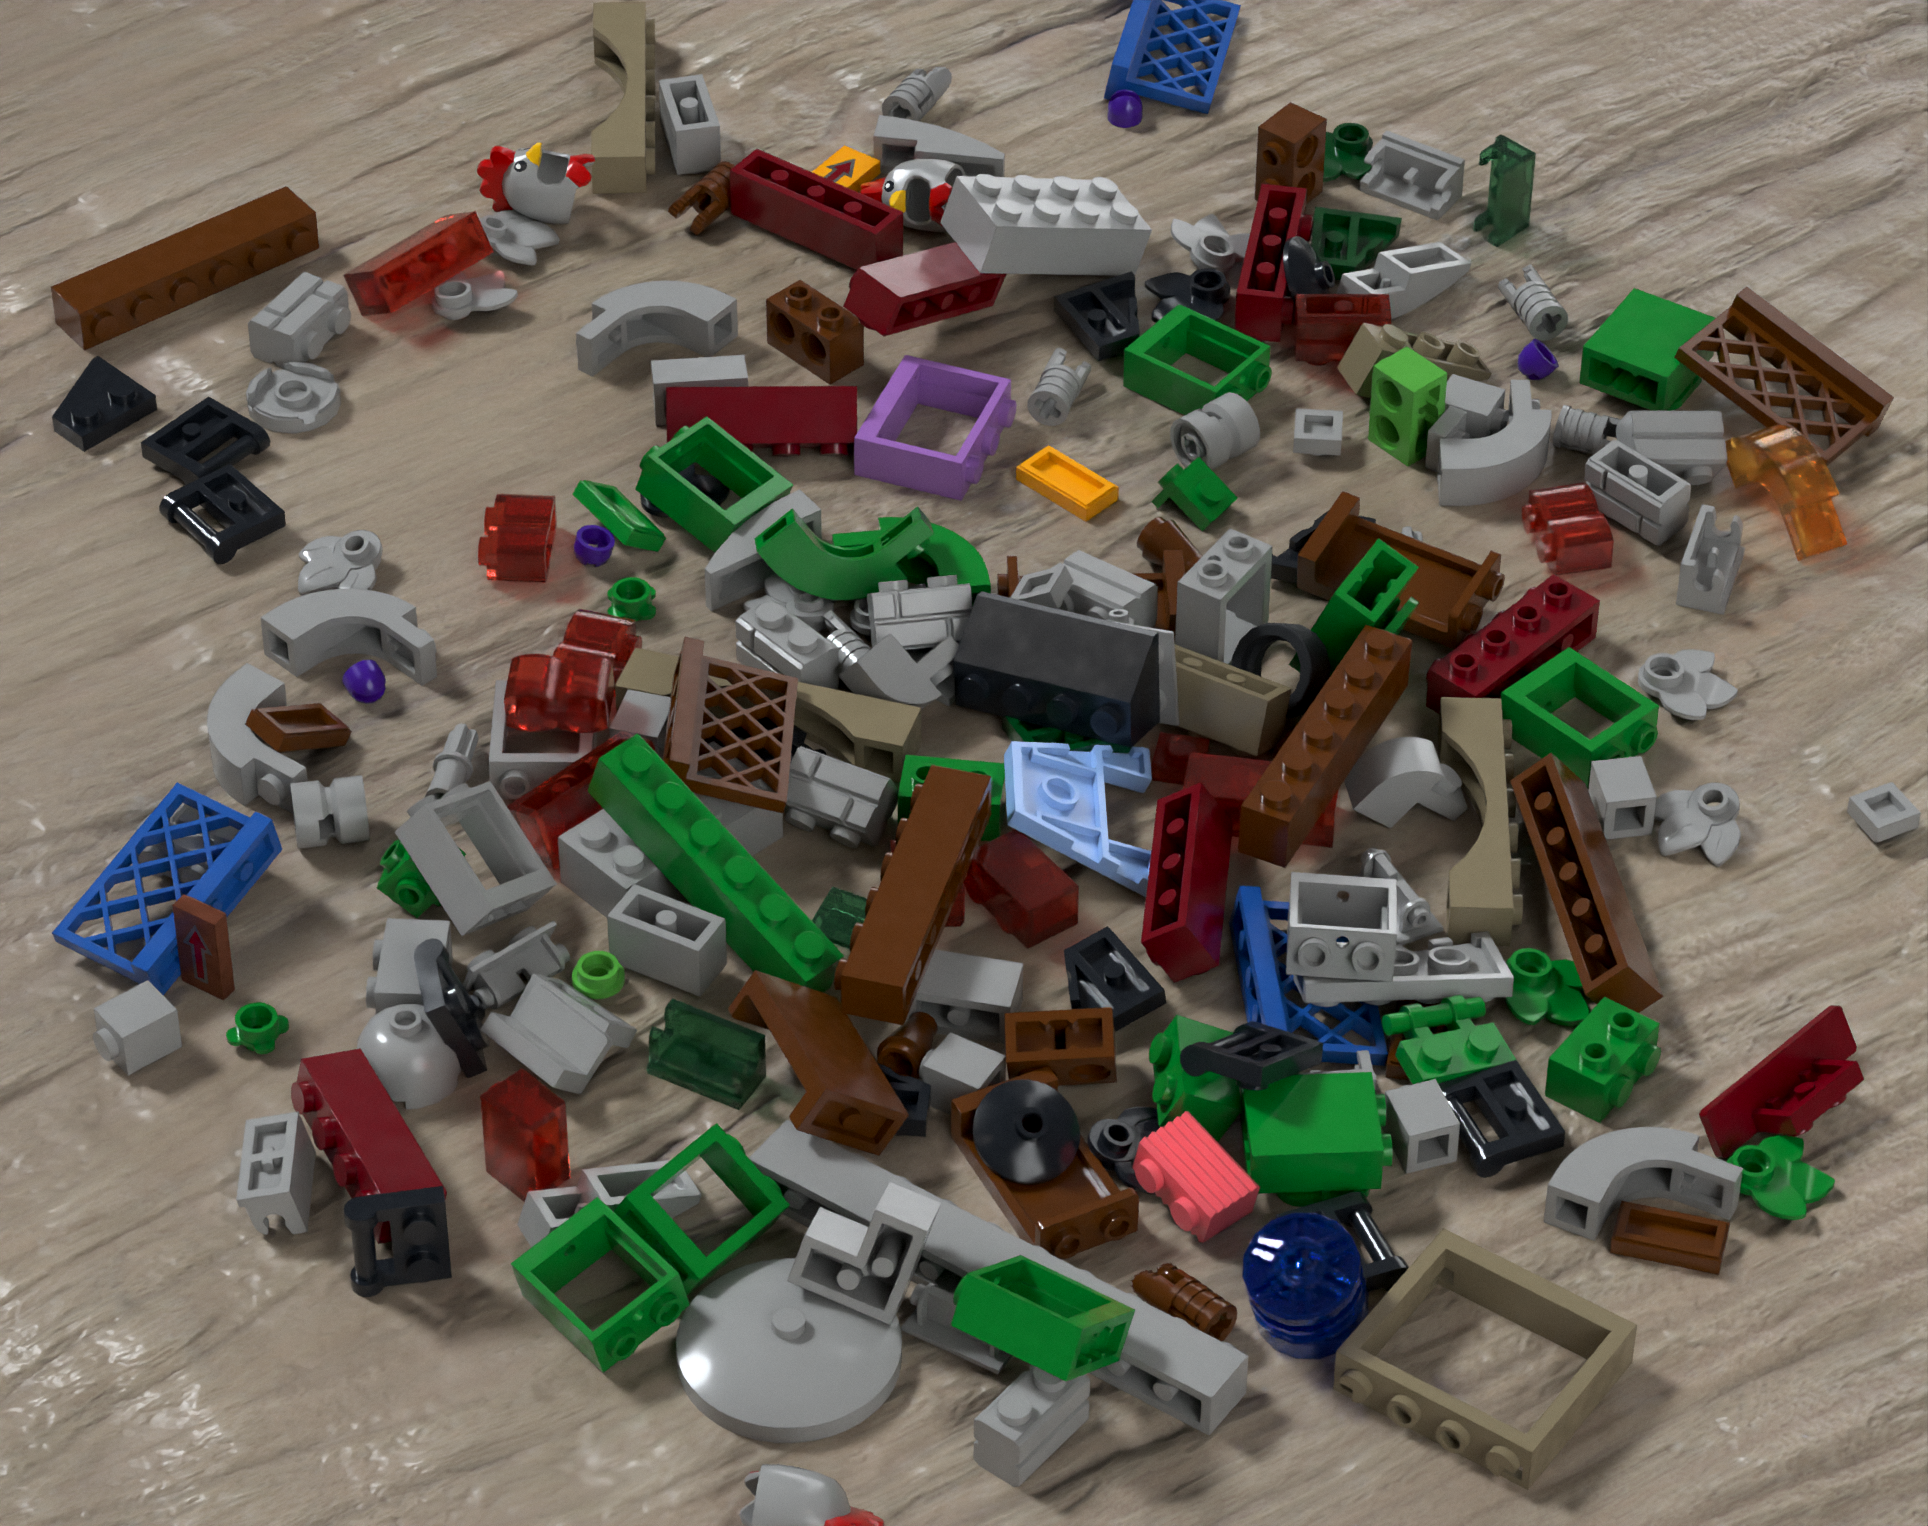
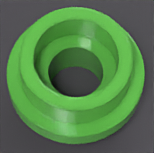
M592 951L584 954L578 960L572 972L574 989L591 999L611 997L617 994L625 983V972L622 965L613 954L605 951Z

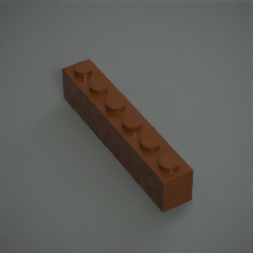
M285 186L51 286L55 322L85 351L319 249L316 212Z
M1365 625L1241 805L1238 852L1283 868L1287 867L1407 688L1412 650L1411 639Z
M1549 753L1510 780L1585 995L1596 1004L1603 997H1606L1640 1013L1664 996L1587 786L1555 755Z
M931 765L924 783H917L915 785L910 803L909 818L902 817L898 824L894 853L887 852L884 856L879 888L871 887L865 907L866 918L863 923L857 922L855 924L850 940V955L848 959L841 958L836 968L834 988L841 991L842 1013L904 1025L990 819L991 776Z

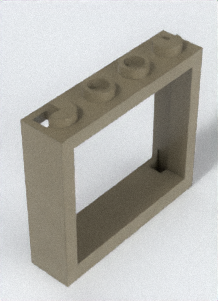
M1443 1228L1338 1348L1335 1358L1333 1389L1350 1397L1353 1402L1361 1403L1392 1419L1397 1425L1409 1428L1440 1444L1447 1451L1459 1454L1481 1465L1497 1477L1500 1475L1529 1490L1632 1364L1637 1325ZM1437 1284L1587 1359L1527 1434L1376 1357L1379 1351Z

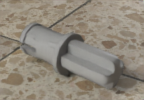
M458 724L449 733L443 752L436 755L434 759L433 770L435 774L425 797L434 795L439 800L448 791L470 779L473 773L471 760L479 740L476 730L468 729L466 724Z

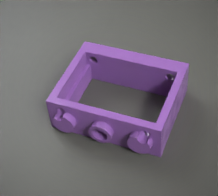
M905 355L854 437L855 475L962 501L970 485L979 482L987 456H993L996 453L1004 427L1010 428L1014 421L1017 404L1015 400H1011V379ZM917 404L978 418L956 456L896 442L897 437Z

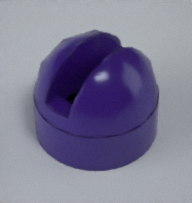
M1127 89L1115 92L1108 103V121L1112 125L1121 128H1130L1141 123L1143 105L1139 95Z
M1533 339L1518 355V370L1530 380L1543 379L1559 367L1552 352L1537 339Z
M586 525L581 527L577 532L574 543V553L577 560L582 565L587 563L594 564V567L605 564L612 555L615 538L609 530L601 526Z
M363 660L352 665L345 672L342 679L343 685L350 696L357 702L364 704L374 703L381 699L386 689L385 675L374 660Z

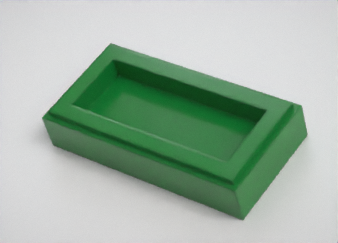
M588 480L579 481L572 495L624 545L655 552L660 551L666 540L664 533L615 486Z

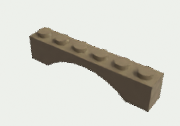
M646 2L593 3L595 64L606 71L620 85L624 93L615 111L606 121L592 130L591 154L595 156V163L592 165L593 194L647 193V175H655V19H646Z
M635 647L615 684L616 713L628 689L670 697L673 674L679 656ZM709 676L721 688L732 685L725 679ZM798 682L794 725L807 733L806 739L821 745L846 763L891 778L893 782L900 783L905 756L917 755L921 746V707ZM768 689L760 690L770 700L784 696V693ZM745 696L734 699L743 709L755 706ZM718 705L707 708L718 719L729 716Z
M1441 697L1438 724L1439 762L1451 767L1460 777L1462 782L1461 789L1471 800L1480 819L1482 829L1478 840L1467 855L1449 870L1446 926L1447 937L1453 941V945L1471 943V933L1488 931L1496 946H1510L1512 925L1522 924V894H1513V889H1519L1520 858H1511V853H1517L1518 823L1509 822L1508 819L1515 818L1516 796L1513 788L1506 785V783L1511 784L1510 780L1514 777V754L1504 752V749H1511L1512 721L1511 719L1502 718V701L1500 698Z

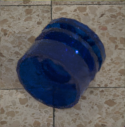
M1291 1213L1271 1220L1253 1236L1243 1256L1242 1277L1259 1333L1276 1351L1295 1359H1322L1333 1355L1368 1315L1369 1293L1363 1275L1361 1258L1353 1237L1337 1221L1317 1213Z

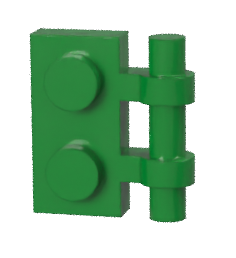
M1461 995L1443 998L1441 1004L1422 1007L1419 1003L1400 1007L1399 1012L1384 1015L1382 1018V1026L1386 1035L1391 1036L1403 1033L1406 1040L1399 1042L1395 1056L1412 1085L1436 1079L1437 1083L1440 1084L1516 1060L1494 1022L1475 1026L1471 1019L1484 1017L1486 1012L1485 1003L1479 996L1468 999ZM1445 1025L1448 1032L1432 1034L1429 1028Z

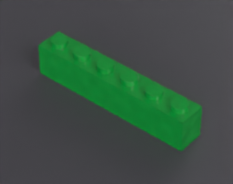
M638 733L598 759L588 793L693 907L725 918L726 943L753 972L757 970L822 993L831 988L838 962L841 958H844V955Z

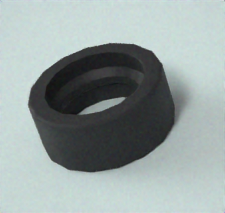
M1265 623L1254 627L1239 640L1232 656L1231 666L1261 676L1262 660L1267 649L1276 641L1289 642L1297 652L1301 667L1300 680L1295 691L1290 695L1286 717L1294 718L1305 714L1330 678L1331 664L1326 646L1315 632L1300 624Z

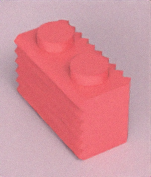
M1185 1111L1181 1117L1177 1116L1173 1122L1169 1121L1164 1127L1161 1126L1156 1132H1152L1148 1137H1144L1139 1142L1133 1163V1170L1139 1184L1147 1192H1155L1157 1197H1161L1163 1204L1169 1206L1176 1224L1184 1231H1191V1234L1197 1236L1199 1242L1204 1243L1253 1212L1260 1186L1190 1112Z

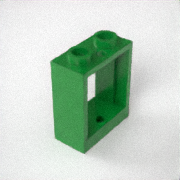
M1178 304L1124 349L1123 386L1183 415H1187L1199 408L1202 409L1205 404L1228 392L1238 394L1247 402L1257 392H1262L1270 382L1272 369L1269 367L1270 346ZM1187 353L1229 374L1217 385L1213 386L1171 365Z
M705 417L690 428L688 426L682 427L673 436L671 441L662 447L658 445L653 446L644 455L639 465L642 472L635 490L715 553L728 537L753 515L773 502L789 495L793 484L710 418ZM696 462L742 499L724 510L678 473Z
M1570 647L1501 692L1502 718L1511 719L1512 739L1541 759L1552 753L1585 782L1587 789L1589 788L1592 761L1635 757L1639 753L1643 754L1653 746L1658 736L1657 720L1659 705ZM1576 697L1614 722V724L1590 740L1551 713Z
M716 1123L630 1192L614 1210V1213L680 1274L688 1297L771 1228L790 1204L783 1197L777 1183L770 1177L763 1175L746 1156L741 1143L735 1137L726 1134ZM700 1158L707 1163L754 1216V1218L707 1257L653 1198V1196Z
M598 1197L511 1263L522 1295L602 1373L618 1361L625 1360L631 1356L638 1345L661 1327L673 1323L681 1312L690 1305L680 1274ZM612 1250L651 1287L595 1331H592L554 1294Z
M1019 1255L969 1272L961 1279L953 1297L956 1309L951 1326L1053 1376L1069 1381L1120 1360L1135 1309Z

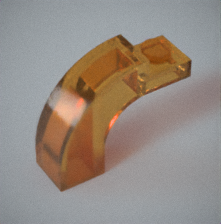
M1773 425L1725 441L1727 451L1726 464L1735 489L1760 483L1769 491L1781 512L1798 561L1840 549L1848 544L1832 502V498L1839 495L1836 484L1820 454L1801 433L1786 425Z

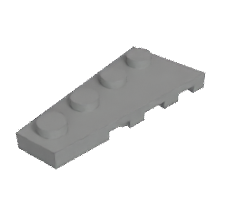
M1485 931L1471 933V943L1453 946V941L1449 937L1429 940L1428 949L1413 952L1407 950L1401 944L1396 945L1393 982L1294 975L1293 980L1304 1003H1312L1320 1007H1332L1340 1002L1363 1001L1371 1005H1386L1392 1000H1416L1421 1003L1434 1004L1441 1002L1443 998L1461 995L1467 999L1479 996L1484 1002H1488L1495 997H1512L1514 977L1489 932Z

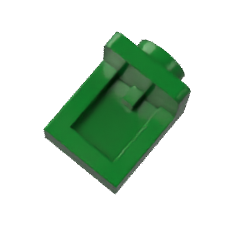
M1197 457L1185 469L1179 463L1171 468L1157 482L1163 490L1151 502L1159 508L1171 498L1197 527L1204 531L1238 497L1200 457Z

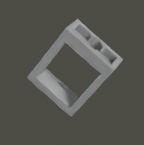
M1230 528L1178 581L1175 645L1223 663L1232 664V656L1239 640L1250 629L1268 623L1272 565L1271 545Z
M496 680L489 752L490 782L502 799H593L588 793V788L595 771L598 732L597 681ZM508 731H580L579 753H506ZM542 785V786H545V787H547V788H546V789H538L537 786Z
M490 781L469 788L467 783L460 784L448 791L439 800L434 795L421 799L408 809L407 813L410 818L395 831V834L461 936L527 911L557 885ZM460 822L500 885L485 890L445 828L446 826Z
M1291 872L1286 975L1393 982L1397 939L1396 879ZM1339 891H1346L1349 896L1345 899H1340L1337 893ZM1340 936H1344L1348 938L1349 941L1347 943L1337 942L1336 939Z

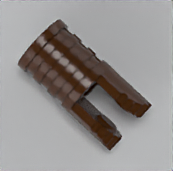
M726 161L718 163L706 176L679 197L668 208V212L677 219L693 206L699 214L693 220L690 231L696 236L699 235L731 206L730 170L735 165Z
M1172 1263L1161 1265V1267L1157 1268V1272L1152 1270L1139 1272L1131 1280L1133 1292L1143 1302L1145 1301L1147 1304L1172 1317L1185 1320L1192 1327L1219 1341H1224L1236 1323L1238 1312L1233 1304L1225 1301L1223 1297L1214 1293L1209 1287L1193 1276L1178 1269L1176 1265L1173 1266Z

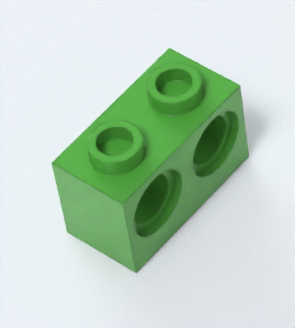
M1407 346L1373 365L1368 440L1408 467L1426 457L1428 430L1445 411L1448 373Z

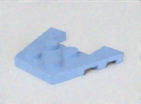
M1011 741L1004 754L1007 825L1146 897L1151 851L1108 838L1104 782L1144 793L1152 780L1150 750L1145 747L1133 746L1129 753H1112L1111 745H1094L1091 752L1070 751L1069 745L1065 743Z

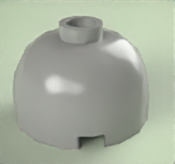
M399 1004L383 1009L369 1020L358 1037L357 1049L361 1048L392 1101H405L406 1109H419L438 1103L454 1092L458 1085V1075L462 1069L457 1055L444 1043L425 1014L423 1005Z

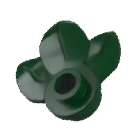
M1343 123L1338 125L1333 133L1326 132L1323 182L1335 180L1342 174L1352 179H1359L1371 170L1373 166L1364 163L1366 155L1373 148V140L1369 136V131L1366 127L1357 123Z

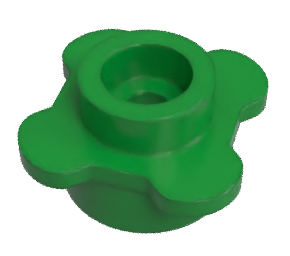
M636 577L623 578L617 581L607 592L608 600L612 601V606L607 610L608 617L614 621L624 620L627 622L652 619L656 615V607L652 605V600L656 597L655 589L645 580Z
M261 1002L250 1003L237 1011L235 1015L236 1027L230 1028L226 1032L227 1042L232 1046L244 1045L247 1049L255 1051L257 1054H268L275 1049V1041L279 1035L289 1030V1021L285 1016L278 1015L275 1008L269 1004Z

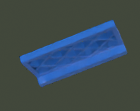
M1133 0L1112 62L1104 99L1110 100L1115 92L1127 89L1134 91L1139 96L1208 114L1241 5L1223 0H1164L1179 4L1182 7L1171 11L1162 0ZM1211 13L1226 17L1227 19L1213 22L1207 14ZM1193 18L1199 26L1188 29L1182 21ZM1169 25L1174 33L1163 35L1157 27ZM1210 36L1217 44L1205 46L1199 39ZM1186 43L1191 51L1180 53L1174 45ZM1160 49L1167 56L1155 60L1149 52ZM1203 61L1209 69L1197 71L1191 63ZM1177 67L1184 74L1172 78L1166 70ZM1153 74L1159 82L1152 83L1137 78ZM1195 86L1204 97L1188 93L1183 88Z
M177 782L52 932L55 941L138 984L148 980L164 996L181 975L174 914L172 912L167 918L150 922L147 906L171 900L177 901L185 894L226 913V917H228L282 851L273 820L256 811L251 817H248ZM182 803L198 810V820L171 826L170 817ZM228 826L240 830L231 842L211 845L209 831ZM202 833L205 848L176 855L173 840ZM166 842L169 857L144 863L139 862V855L146 846ZM207 862L208 870L200 879L181 884L179 868ZM171 871L174 886L144 892L142 877ZM135 879L137 895L108 901L107 893L115 884ZM140 908L142 924L113 931L111 915ZM103 917L106 933L86 938L75 934L83 922ZM145 938L146 945L132 962L117 955L116 944Z
M1240 885L1230 917L1229 927L1247 1023L1250 1021L1259 1022L1291 1033L1301 1026L1317 1037L1319 1042L1323 1043L1321 1062L1359 1064L1356 1052L1368 1050L1372 1065L1385 1066L1388 1052L1378 1005L1358 1001L1362 1006L1355 1012L1341 1003L1332 1007H1320L1310 1003L1301 1009L1285 997V994L1292 989L1298 993L1300 992L1293 980L1294 975H1286V965L1277 959L1285 952L1287 953V934L1272 925L1270 920H1286L1288 922L1289 902L1262 900L1260 887ZM1341 936L1340 938L1336 939L1337 942L1347 943L1349 941L1348 938L1344 936ZM1323 1009L1341 1023L1335 1028L1330 1029L1313 1016ZM1352 1029L1368 1040L1370 1046L1354 1045L1342 1036Z

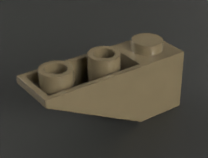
M1363 323L1337 366V369L1354 393L1371 398L1373 365L1406 346L1447 372V381L1452 374L1475 381L1487 380L1492 374L1480 358V351L1466 341L1458 340L1456 343L1440 340L1426 332H1422L1420 335L1408 333L1390 324H1385L1381 327Z

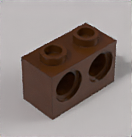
M1290 102L1258 127L1255 182L1256 201H1258L1261 184L1307 188L1306 204L1323 192L1326 118Z
M798 280L766 299L767 343L829 385L864 365V326L859 323L857 316L802 280Z
M1112 1007L1004 1013L1006 1064L1009 1079L1049 1065L1058 1078V1086L1117 1083L1116 1044Z

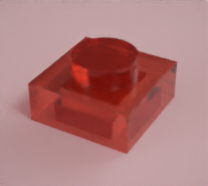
M1160 732L1151 763L1152 781L1193 786L1202 782L1209 756L1210 739Z

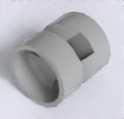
M1228 392L1205 404L1202 409L1194 410L1175 420L1170 427V440L1177 458L1185 468L1197 457H1200L1211 470H1214L1225 464L1228 459H1233L1256 447L1260 440V427L1253 409L1246 400L1238 394Z
M362 775L334 778L330 787H324L319 780L290 783L298 849L326 846L331 837H336L341 844L370 841Z

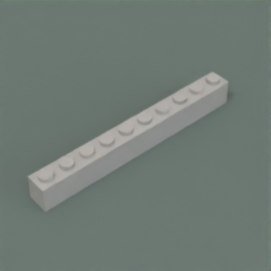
M786 1120L749 1157L763 1175L770 1177L777 1183L783 1197L790 1204L783 1214L807 1227L810 1226L819 1207L869 1227L874 1211L889 1182L940 1202L941 1206L911 1280L917 1284L927 1285L933 1282L939 1285V1289L954 1295L959 1282L967 1273L1022 1255L1135 1309L1120 1360L1092 1371L1090 1374L1209 1436L1246 1394L1248 1355L1239 1351L1232 1344L1219 1341L1192 1327L1185 1320L1172 1317L1143 1302L1136 1295L1125 1293L1096 1278L1091 1272L1078 1269L1051 1255L1044 1248L1033 1246L1004 1231L997 1224L986 1222L959 1208L952 1201L935 1196L914 1185L905 1177L896 1176L869 1162L860 1154L851 1153L826 1139L796 1130L793 1123L789 1120Z

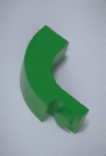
M917 506L874 541L857 547H840L829 544L816 536L792 508L754 539L758 554L778 576L795 588L810 595L826 599L856 600L867 598V594L879 592V582L906 580L905 567L900 560L904 556L907 559H912L920 554L930 543L928 537L934 533L930 520Z
M879 517L878 530L832 534V545L840 547L865 545L880 537L904 517ZM931 523L934 534L928 537L930 539L929 545L914 558L907 559L904 556L900 560L905 567L906 580L916 585L925 584L927 588V578L957 575V584L970 583L973 606L980 592L991 593L990 578L982 556L973 545L957 533Z

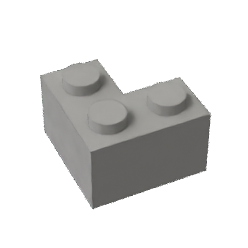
M889 1182L874 1211L869 1227L819 1207L804 1235L787 1282L891 1325L906 1295L941 1203Z

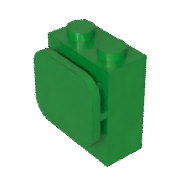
M1634 288L1583 346L1579 383L1652 411L1676 410L1684 404L1700 385L1702 378L1674 357L1679 347L1712 322L1715 317ZM1696 351L1706 361H1709L1714 356V351Z
M1379 538L1335 591L1311 628V631L1315 632L1326 646L1331 664L1330 676L1365 625L1399 635L1420 603L1411 596L1401 610H1397L1401 603L1399 597L1419 567ZM1296 652L1289 665L1300 673L1301 665Z
M1372 1072L1291 1075L1269 1084V1087L1264 1090L1241 1088L1242 1111L1240 1112V1122L1247 1174L1260 1186L1258 1194L1276 1193L1284 1203L1295 1207H1303L1356 1191L1362 1192L1367 1198L1370 1189H1381L1383 1166H1392L1393 1151L1391 1134L1381 1133V1127L1386 1126V1101L1384 1094H1375Z

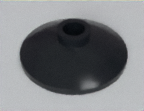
M1295 236L1289 238L1283 249V266L1291 297L1302 317L1310 325H1323L1329 317L1330 288L1335 286L1333 270L1327 261H1320L1316 252L1302 237Z
M1021 1079L998 1085L982 1099L973 1118V1141L980 1158L991 1171L1009 1182L1021 1185H1038L1049 1182L1061 1175L1070 1166L1078 1151L1080 1128L1072 1106L1058 1091L1038 1081ZM1025 1118L1034 1120L1039 1125V1132L1030 1133L1026 1131L1022 1125V1120Z

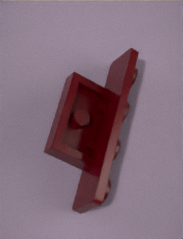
M1830 1005L1700 1111L1699 1117L1716 1157L1727 1158L1757 1132L1777 1133L1793 1137L1808 1132L1813 1127V1122L1828 1109L1842 1104L1847 1099L1846 1094L1864 1080L1858 1062L1846 1060L1856 1052L1857 1046L1841 1006Z

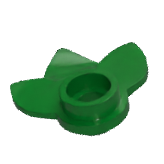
M1533 948L1519 949L1506 961L1514 977L1512 997H1505V1002L1508 1009L1520 1021L1528 1025H1535L1546 1017L1555 1024L1575 1026L1579 1025L1589 1014L1588 1005L1580 993L1584 989L1574 961L1567 959L1551 961L1544 952Z
M1768 1137L1763 1139L1758 1146L1746 1145L1738 1148L1727 1160V1163L1743 1168L1740 1193L1752 1196L1756 1205L1761 1210L1781 1219L1799 1220L1805 1218L1806 1204L1819 1201L1825 1197L1835 1184L1834 1178L1801 1161L1804 1140L1799 1137Z

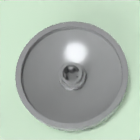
M796 1258L772 1259L748 1264L732 1270L710 1283L692 1300L680 1321L676 1339L679 1378L684 1391L697 1409L707 1418L733 1433L773 1443H800L831 1437L847 1431L866 1420L882 1406L893 1391L899 1378L902 1364V1335L897 1316L895 1315L890 1325L787 1282Z

